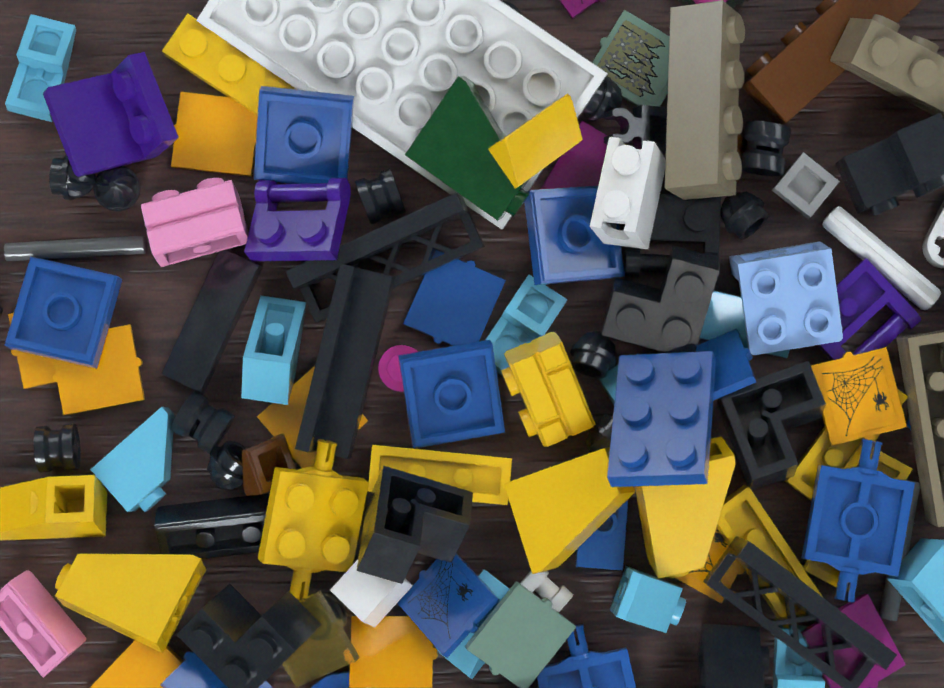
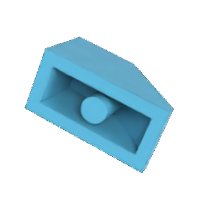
M260 296L243 355L241 398L288 405L296 375L306 302Z
M168 407L159 408L90 469L127 512L136 511L139 507L146 512L166 495L162 487L171 478L174 432L170 428L175 418V414Z
M921 538L901 561L899 577L889 575L887 579L944 643V539Z
M626 566L610 610L620 619L667 633L669 624L677 626L685 608L686 599L680 597L683 589L680 586Z

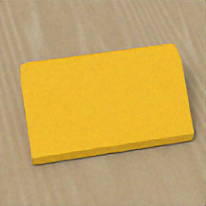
M567 93L488 148L515 189L583 140L570 95Z

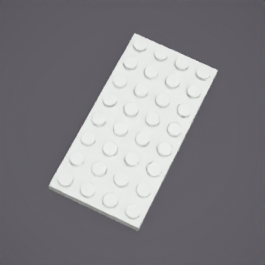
M209 0L196 20L297 90L354 96L352 127L450 195L457 192L405 156V153L458 76H465L474 83L503 135L507 136L567 93L573 101L578 119L608 75L607 72L501 0ZM544 169L530 178L523 188L525 191L531 189ZM464 198L469 208L500 229H504L512 217L506 213L502 219L497 221Z

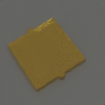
M321 591L315 592L299 600V602L322 625L282 664L296 688L356 662L360 658L343 630L344 622L336 618Z

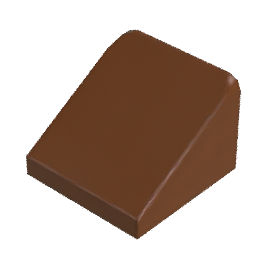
M284 434L277 435L242 450L243 487L246 496L261 495L270 491L275 467L296 469Z

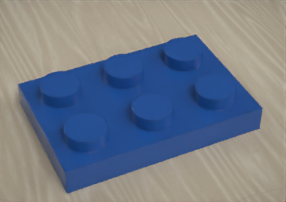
M713 351L619 356L607 473L611 487L708 484L716 360Z

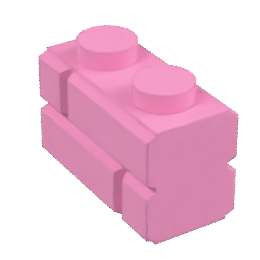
M222 178L206 179L198 183L195 190L180 194L176 190L162 191L155 194L151 202L141 204L150 248L160 267L245 245L249 233L238 191L232 180L224 182Z

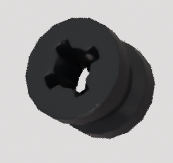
M390 168L381 171L379 177L369 181L362 178L355 181L371 225L380 222L385 214L392 212L399 215L406 212Z
M65 424L60 430H51L48 426L36 427L34 432V457L39 473L51 472L54 467L63 466L67 471L79 470L81 446L76 424Z

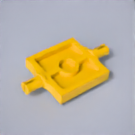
M317 440L318 444L313 467H305L298 470L275 467L258 560L263 564L291 568L293 575L290 592L298 600L300 598L302 600L308 599L312 573L324 570L347 572L354 562L369 482L360 477L340 475L332 470L337 443L329 440Z

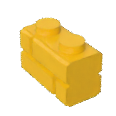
M556 332L547 333L533 339L530 343H524L504 353L509 367L501 370V373L511 396L520 393L526 408L518 411V414L528 437L537 434L543 447H549L567 439L570 435H577L596 425L563 343Z

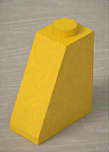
M722 436L711 438L708 484L635 486L646 554L658 579L664 577H683L690 571L701 569L705 566L736 464L735 456Z
M610 447L504 483L532 574L558 568L636 492L634 486L611 487L607 478Z
M77 554L72 565L67 563L59 573L55 584V589L58 590L55 597L64 607L163 653L205 574L206 568L201 558L194 555Z

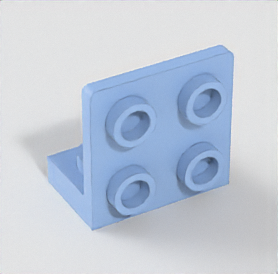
M819 241L729 256L731 275L739 281L748 349L752 355L839 342L843 339L832 249Z

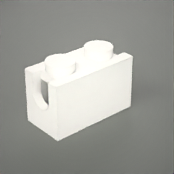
M609 137L590 222L591 229L603 244L640 249L649 248L666 159L655 142L643 141L642 149H635L633 146L625 145L621 138ZM617 223L625 224L624 231L616 229Z

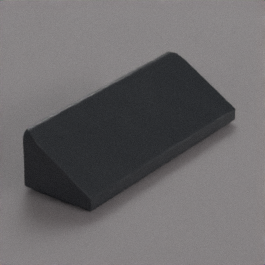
M226 250L218 252L163 369L162 375L200 393H205L263 269L260 265Z
M270 493L158 507L154 526L160 554L194 555L201 559L258 553Z

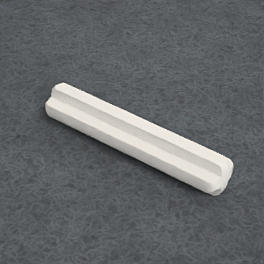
M842 207L834 208L824 219L822 225L827 231L862 260L867 258L891 285L921 310H928L939 299L941 295L940 289Z

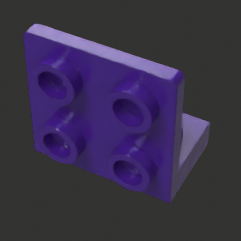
M145 52L128 55L109 74L51 86L43 92L73 172L77 177L158 157L179 138Z

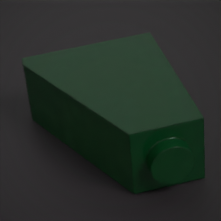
M458 76L405 153V156L497 221L502 219L506 213L514 217L529 196V193L523 188L530 179L515 189L488 150V148L505 136L474 83L465 76Z

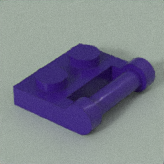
M330 178L328 183L277 184L274 180H259L256 183L254 191L256 205L244 253L251 261L337 260L351 196L348 179ZM328 201L326 210L276 211L278 203Z
M866 258L836 284L843 339L839 342L817 346L831 361L842 358L846 351L841 345L884 305H887L894 315L852 353L853 355L887 347L906 328L912 330L922 319L915 309Z

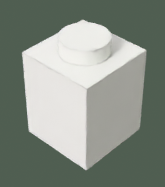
M357 560L330 591L362 622L376 627L413 585L407 579L404 580L403 584L358 572L356 571Z

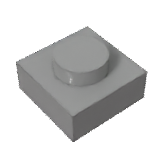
M803 152L772 191L805 218L809 219L840 181Z

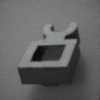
M639 105L633 108V114L624 108H616L604 113V119L615 120L620 126V134H611L604 137L605 144L608 145L609 137L621 138L623 143L633 141L635 149H642L643 141H651L656 143L663 156L666 157L667 107Z

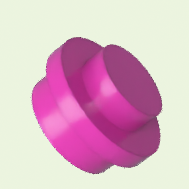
M397 345L391 347L382 355L378 371L382 382L388 388L404 392L398 355L418 352L410 346Z

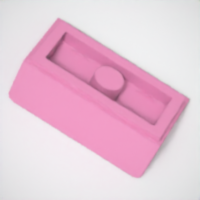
M24 571L0 590V627L43 678L86 642L85 635L31 571Z

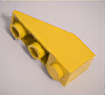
M95 475L45 477L0 487V540L106 536L107 490Z

